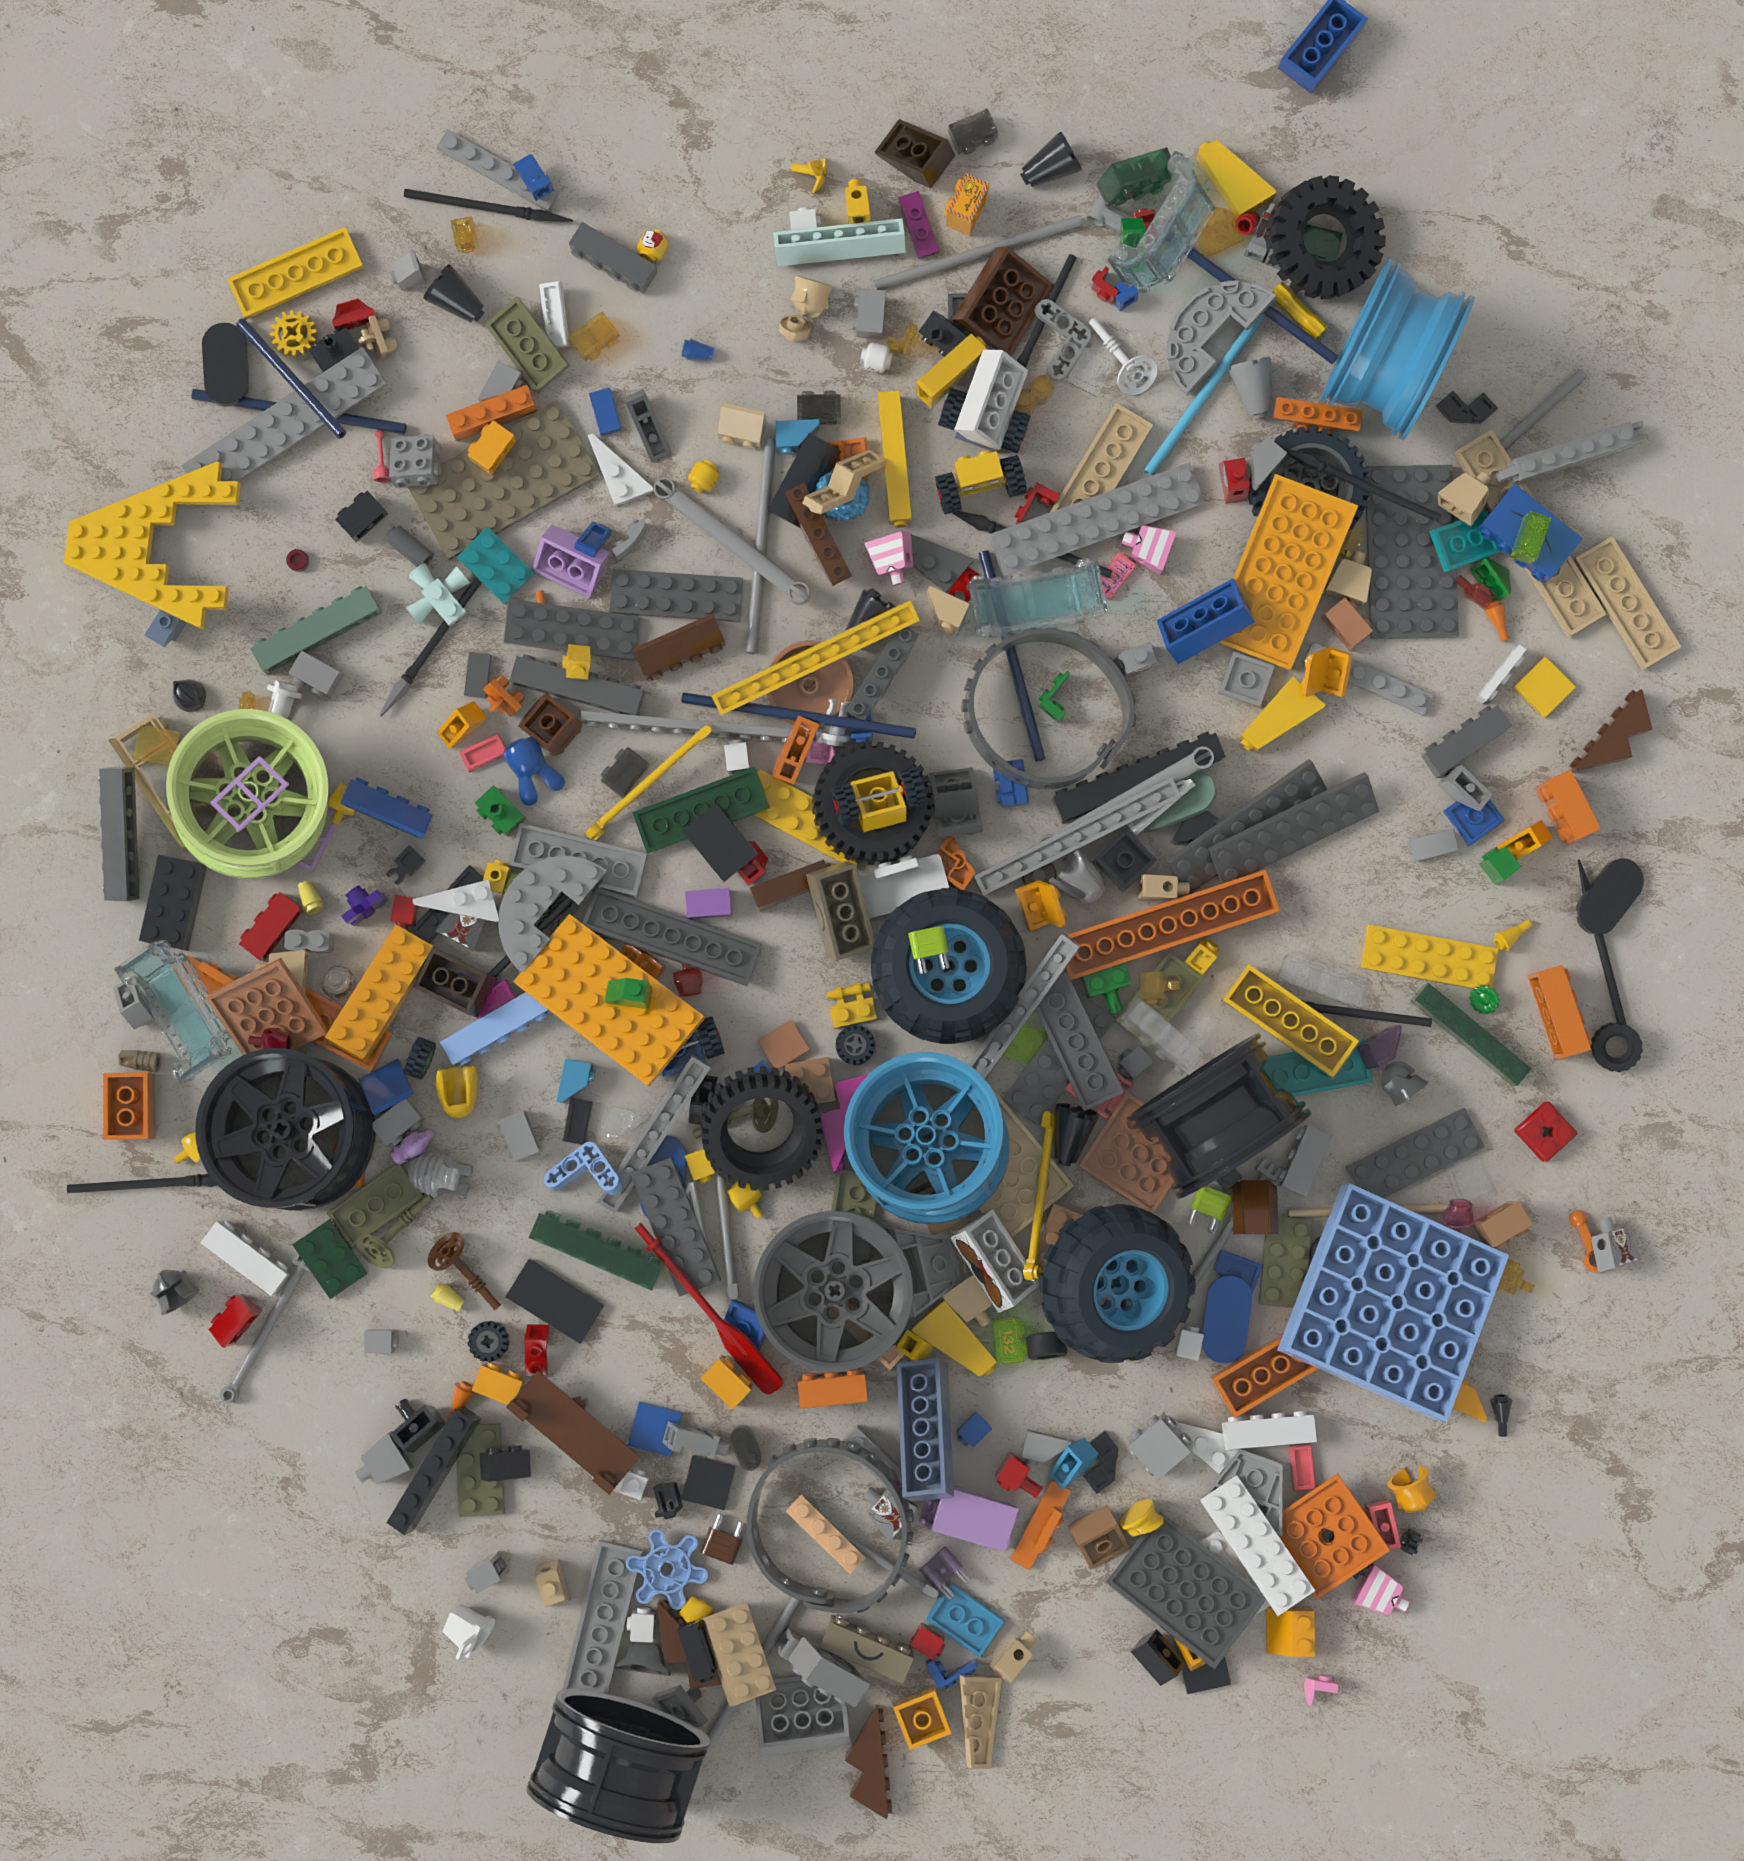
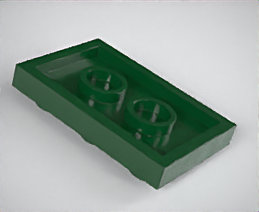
M328 1219L292 1244L330 1299L368 1274L331 1219Z

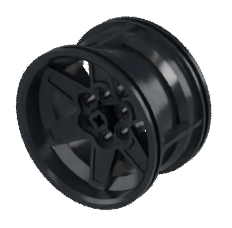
M1259 1032L1188 1074L1126 1118L1128 1122L1135 1121V1124L1132 1126L1133 1130L1139 1128L1145 1137H1157L1170 1156L1168 1169L1174 1180L1171 1188L1172 1190L1179 1189L1176 1193L1178 1199L1198 1191L1245 1163L1288 1134L1312 1114L1309 1108L1303 1110L1306 1105L1305 1101L1297 1102L1290 1092L1283 1088L1277 1089L1264 1070L1268 1056L1263 1049L1266 1042H1258V1039L1261 1038Z
M284 1048L253 1051L225 1066L207 1087L197 1111L195 1125L196 1144L201 1162L218 1187L243 1203L289 1211H305L323 1207L338 1200L351 1190L368 1167L374 1151L376 1133L373 1130L374 1114L370 1109L361 1085L352 1075L327 1060ZM283 1074L275 1100L256 1088L261 1082ZM307 1076L323 1086L333 1102L306 1107L305 1091ZM292 1103H295L296 1111L290 1114L288 1108ZM241 1107L252 1119L253 1123L234 1131L237 1111ZM270 1110L275 1112V1117L272 1121H269L267 1118ZM310 1118L312 1120V1126L310 1127V1129L306 1130L304 1127V1122L306 1119ZM340 1123L338 1144L333 1157L329 1160L314 1140V1136ZM267 1131L269 1133L270 1138L266 1143H264L262 1141V1135L264 1132ZM302 1140H305L307 1146L301 1152L298 1146ZM280 1147L285 1148V1155L282 1158H279L277 1155ZM262 1153L257 1179L245 1169L238 1157L239 1155ZM292 1160L314 1176V1178L301 1185L279 1188Z

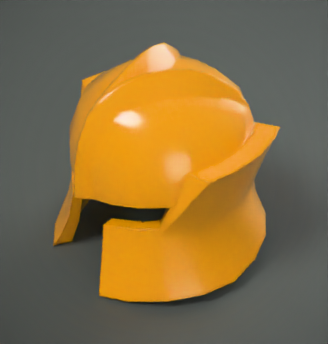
M1419 1466L1420 1479L1409 1485L1407 1484L1411 1482V1479L1405 1468L1396 1472L1387 1481V1486L1396 1495L1398 1510L1403 1508L1407 1513H1415L1420 1510L1426 1511V1507L1436 1497V1493L1429 1484V1470L1425 1466Z

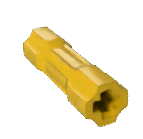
M1283 281L1272 290L1277 296L1276 304L1283 308L1303 330L1315 339H1318L1327 330L1328 326L1317 315H1314Z

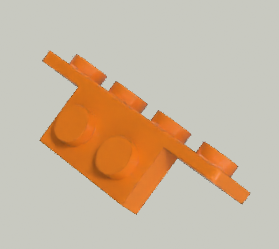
M1277 397L1273 418L1292 422L1291 428L1305 427V431H1308L1310 426H1317L1316 431L1319 432L1323 427L1328 428L1327 434L1331 435L1337 429L1359 432L1363 411Z
M190 955L184 958L176 970L177 975L206 993H210L238 979L230 973L228 976L221 973L222 969L216 964L210 962L208 965L203 961L201 963Z
M1050 1481L1010 1558L1011 1561L1030 1570L1038 1554H1042L1044 1549H1049L1053 1538L1050 1536L1054 1529L1058 1530L1063 1522L1064 1518L1061 1517V1510L1071 1492L1070 1489L1062 1490L1055 1481Z

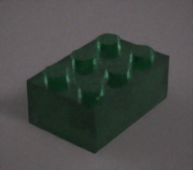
M1166 147L1111 164L1096 184L1106 207L1113 204L1120 206L1129 199L1135 201L1149 193L1152 195L1160 193L1164 190L1163 187L1172 180V176L1177 172V168Z

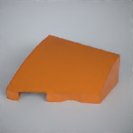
M955 837L946 838L936 854L941 856L949 886L965 890L974 877L975 871L966 860V855L954 839Z

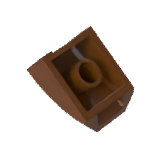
M545 693L524 715L518 727L529 736L535 738L552 755L556 756L564 753L565 748L581 732L582 722L563 705Z
M1241 1180L1232 1187L1233 1234H1279L1277 1186L1269 1180Z

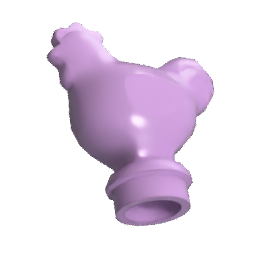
M429 1128L422 1132H413L404 1138L401 1144L394 1146L390 1151L394 1162L401 1165L407 1163L409 1158H415L427 1149L428 1142L435 1136L434 1131Z

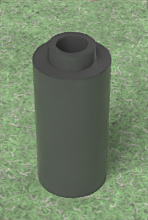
M401 525L398 527L393 526L386 534L388 537L387 543L416 567L424 563L428 565L432 560L434 553Z

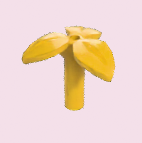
M826 157L823 158V163L820 160L809 161L808 165L792 163V172L816 177L817 181L812 193L817 192L825 182L824 174H827L828 170Z

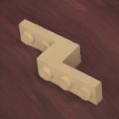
M867 450L836 463L828 486L806 495L802 504L809 507L812 512L822 514L854 500L862 477L884 468L886 459L871 450Z

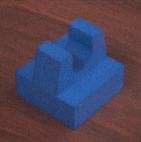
M1123 281L1115 285V288L1119 291L1118 295L1115 296V306L1119 311L1138 301V290L1134 285L1128 288Z

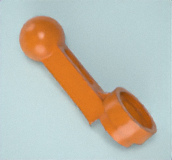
M1575 1210L1570 1214L1569 1222L1573 1227L1577 1228L1587 1254L1584 1257V1266L1592 1273H1599L1597 1267L1592 1266L1589 1262V1258L1595 1254L1591 1240L1592 1237L1586 1225L1587 1216L1583 1211Z

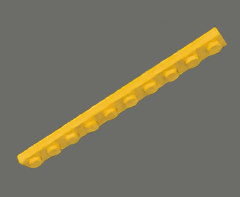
M908 600L730 685L711 696L720 715H723L920 620L911 600Z

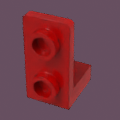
M1038 482L1034 488L1030 486L1024 497L1027 499L1025 506L1020 505L1014 516L1017 518L1016 525L1022 523L1035 497L1039 498L1038 501L1045 506H1054L1060 494Z
M527 1324L524 1337L526 1376H533L537 1371H540L546 1377L548 1376L547 1343L550 1333L549 1325Z

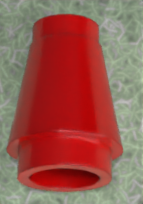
M1255 211L1240 215L1236 220L1238 232L1243 235L1252 234L1260 221V215Z

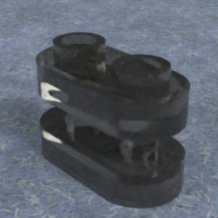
M747 1425L736 1426L730 1435V1442L738 1462L744 1470H755L761 1463L762 1453L754 1433Z

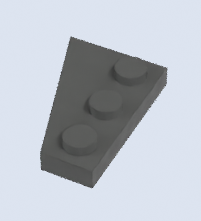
M911 534L913 566L942 591L947 593L960 575L972 564L974 559Z

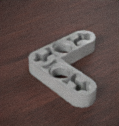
M1044 299L1036 305V316L1066 338L1046 369L1050 380L1059 381L1067 375L1089 342L1091 331L1085 324L1049 299ZM1048 305V311L1051 314L1056 313V311L1059 314L1054 317L1053 321H1051L1050 318H1052L1053 316L1049 313H1046L1044 315L1042 313L1043 309L1041 308V306L1044 307ZM1059 317H1065L1068 320L1067 328L1059 327ZM1073 324L1076 325V327L1073 328L1076 332H1080L1081 330L1084 332L1083 337H1085V339L1082 338L1081 340H1078V334L1074 331H1072L1070 334L1068 333V331L1073 327ZM1070 347L1073 349L1074 357L1072 359L1064 356V348ZM1061 361L1066 363L1059 370L1062 374H1053L1055 370L1052 367H1057Z

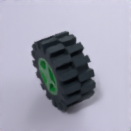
M418 1037L409 1052V1057L404 1067V1074L422 1080L427 1073V1069L430 1067V1062H432L436 1043Z

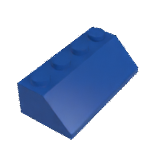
M1232 578L1157 620L1166 649L1177 664H1180L1255 623V620L1236 581Z
M356 777V780H350L340 802L341 805L419 839L424 838L433 816L429 813V808L419 804L417 807L409 805L410 800L399 795L396 798L388 795V790L379 786L375 790L368 786L369 782Z

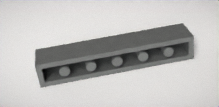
M523 654V657L516 656L509 680L513 685L619 714L639 716L645 695L644 691L640 690L641 686L633 683H628V686L619 684V680L607 677V680L600 679L598 674L589 672L588 680L566 678V669L556 667L557 663L548 660H544V663L535 661V657Z
M135 767L99 768L104 901L140 899Z

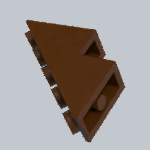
M802 483L786 491L785 495L806 541L816 556L821 570L834 586L852 577V574L821 514L812 512L809 507L802 504L805 496L810 494L805 483Z
M1632 689L1624 698L1626 701L1622 708L1618 706L1611 714L1613 719L1610 723H1604L1597 731L1599 736L1596 740L1593 741L1591 739L1583 748L1586 752L1582 757L1577 756L1569 765L1572 768V772L1615 763L1633 757L1628 737L1652 730L1642 689L1637 692Z
M665 1599L663 1601L659 1600L657 1608L664 1665L687 1662L677 1631L678 1626L685 1624V1621L681 1616L678 1618L672 1612L673 1608ZM687 1662L690 1689L722 1685L718 1672H716V1675H713V1679L700 1683V1680L694 1682Z
M876 1704L845 1755V1761L862 1771L850 1791V1797L887 1820L888 1814L892 1813L891 1799L887 1800L886 1791L890 1790L889 1776L885 1777L884 1768H888L887 1754L882 1752V1745H886L885 1731L880 1730V1722H884L883 1708H878Z

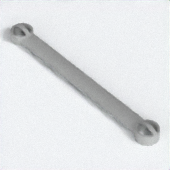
M662 477L654 483V493L660 500L667 501L788 595L792 603L803 605L809 601L811 593L805 583L795 580L679 490L671 479ZM663 482L670 483L672 485V491L668 487H666L663 484ZM658 486L669 495L660 496L657 491ZM796 587H804L807 590V595ZM792 590L801 596L803 600H794L791 595Z
M1206 746L1197 747L1192 754L1053 834L1044 835L1039 843L1170 777L1177 783L1200 769L1208 768L1214 761L1212 750ZM1199 750H1208V752L1194 759V755ZM1212 756L1207 765L1200 766L1197 764L1204 758Z

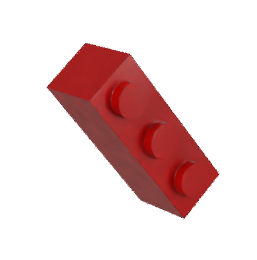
M281 892L274 894L267 903L269 906L266 910L258 913L254 919L255 924L251 929H246L240 937L241 942L239 945L263 962L285 936V932L292 927L303 913L301 906Z

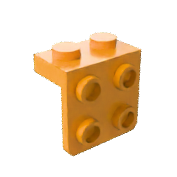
M1333 647L1311 653L1305 661V677L1301 683L1302 696L1308 697L1321 691L1340 697L1345 696L1353 653Z
M1037 880L1015 889L1027 930L1032 931L1048 924L1061 928L1066 926V913L1060 906V893L1056 887Z

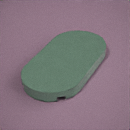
M1196 771L1182 779H1191L1195 786L1144 829L1158 831L1207 811L1212 806V802L1217 795V788L1212 778L1202 771Z

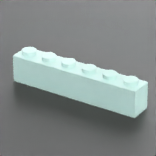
M902 218L773 232L777 267L906 253Z

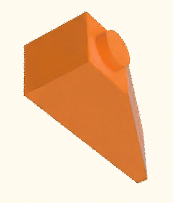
M798 715L771 772L775 778L793 785L795 784L819 723Z

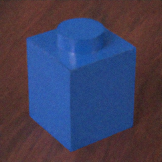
M975 1411L957 1429V1432L960 1434L957 1438L966 1447L970 1444L974 1448L992 1430V1427Z

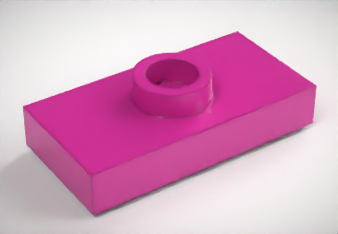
M507 979L493 986L477 1019L484 1017L517 997Z

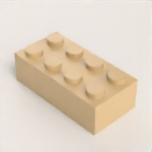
M747 1602L700 1619L729 1706H736L776 1690Z

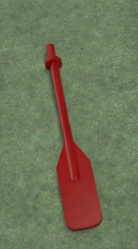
M639 1223L634 1229L648 1244L645 1249L647 1251L651 1249L713 1321L725 1349L764 1394L770 1395L783 1386L782 1377L745 1333L718 1315L659 1245L661 1239L659 1237L654 1239L643 1224Z

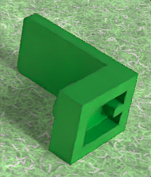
M1066 671L1064 675L1060 672L1052 682L1055 686L1050 691L1046 689L1039 697L1041 701L1039 708L1057 723L1063 719L1066 713L1063 712L1064 708L1056 701L1052 703L1050 699L1070 676L1069 671Z

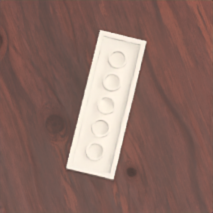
M1237 1475L1200 1500L1277 1616L1315 1592Z

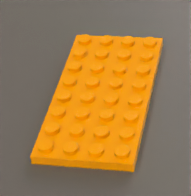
M1275 474L1233 577L1251 610L1255 623L1218 643L1291 670L1358 505Z
M569 914L549 937L551 938L549 943L513 982L643 1084L650 1087L703 1022L705 1017ZM622 978L648 981L652 986L649 1009L606 1004L604 1001L608 981Z

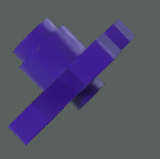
M358 885L346 893L345 896L351 909L342 914L341 917L347 924L350 923L352 926H355L362 920L371 917L376 912L375 910L386 904L389 899L383 892L380 893L379 890L369 895L365 888L362 889Z

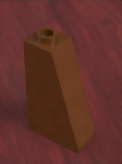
M823 859L750 887L759 911H764L809 892L810 888L806 874L829 867L831 864H826Z

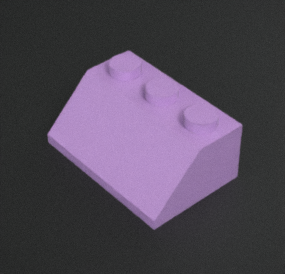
M551 525L541 537L532 571L587 598H591L606 568L610 552L601 548L593 558L574 549L579 537Z

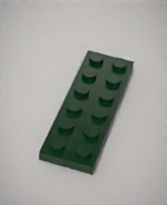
M754 766L632 812L647 854L687 840L688 838L683 833V830L715 803L721 807L732 822L770 809L756 767Z

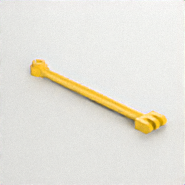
M706 724L584 832L586 836L594 841L604 833L602 828L713 730L712 725Z
M1045 1111L1042 1116L1041 1126L1045 1128L1029 1256L1023 1270L1024 1278L1033 1281L1039 1279V1273H1042V1267L1038 1265L1037 1257L1053 1132L1055 1131V1115L1049 1111Z

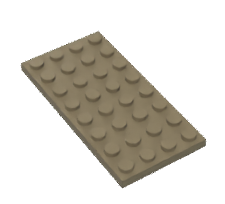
M558 400L506 428V430L514 434L517 441L492 475L473 463L468 457L469 452L467 450L440 465L441 475H438V484H431L426 487L419 485L408 487L449 560L458 556L486 527L496 535L600 476Z

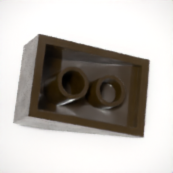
M901 119L896 122L875 150V154L913 181L930 189L956 156L947 139Z

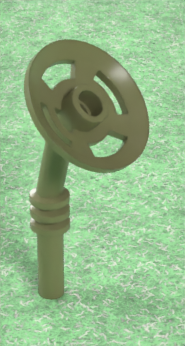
M765 1098L754 1099L753 1105L732 1111L728 1118V1124H731L732 1120L751 1115L754 1128L760 1133H766L772 1129L776 1122L778 1100L769 1098L771 1105H768L767 1101L764 1100ZM700 1127L692 1131L696 1139L701 1137Z
M426 1194L410 1210L407 1209L406 1213H402V1216L398 1217L399 1220L381 1238L371 1234H361L356 1240V1246L361 1255L368 1262L379 1268L387 1269L392 1267L395 1262V1256L388 1243L405 1226L408 1227L409 1223L416 1219V1215L434 1198ZM390 1256V1260L384 1261V1259Z

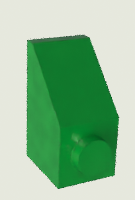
M631 978L608 981L604 1002L606 1004L649 1009L652 986L646 980Z

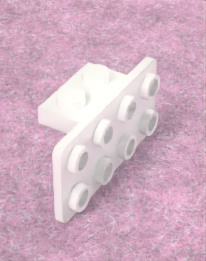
M934 854L920 859H913L912 855L899 859L900 863L891 865V862L878 865L879 869L874 870V872L859 876L869 918L872 919L892 913L901 904L919 893L950 888L941 856Z

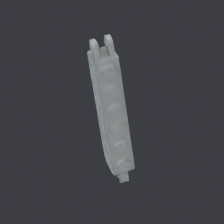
M1643 421L1632 424L1628 422L1515 458L1506 464L1507 469L1499 471L1496 476L1499 482L1511 479L1513 484H1522L1622 452L1639 442L1647 440L1649 437L1647 433L1636 436L1634 430L1643 427Z

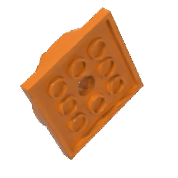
M1339 1473L1283 1510V1537L1279 1536V1538L1314 1588L1315 1592L1312 1595L1315 1600L1391 1550L1370 1520L1366 1510L1357 1501ZM1329 1529L1334 1532L1335 1537L1332 1542H1326L1323 1539L1322 1533L1324 1530Z

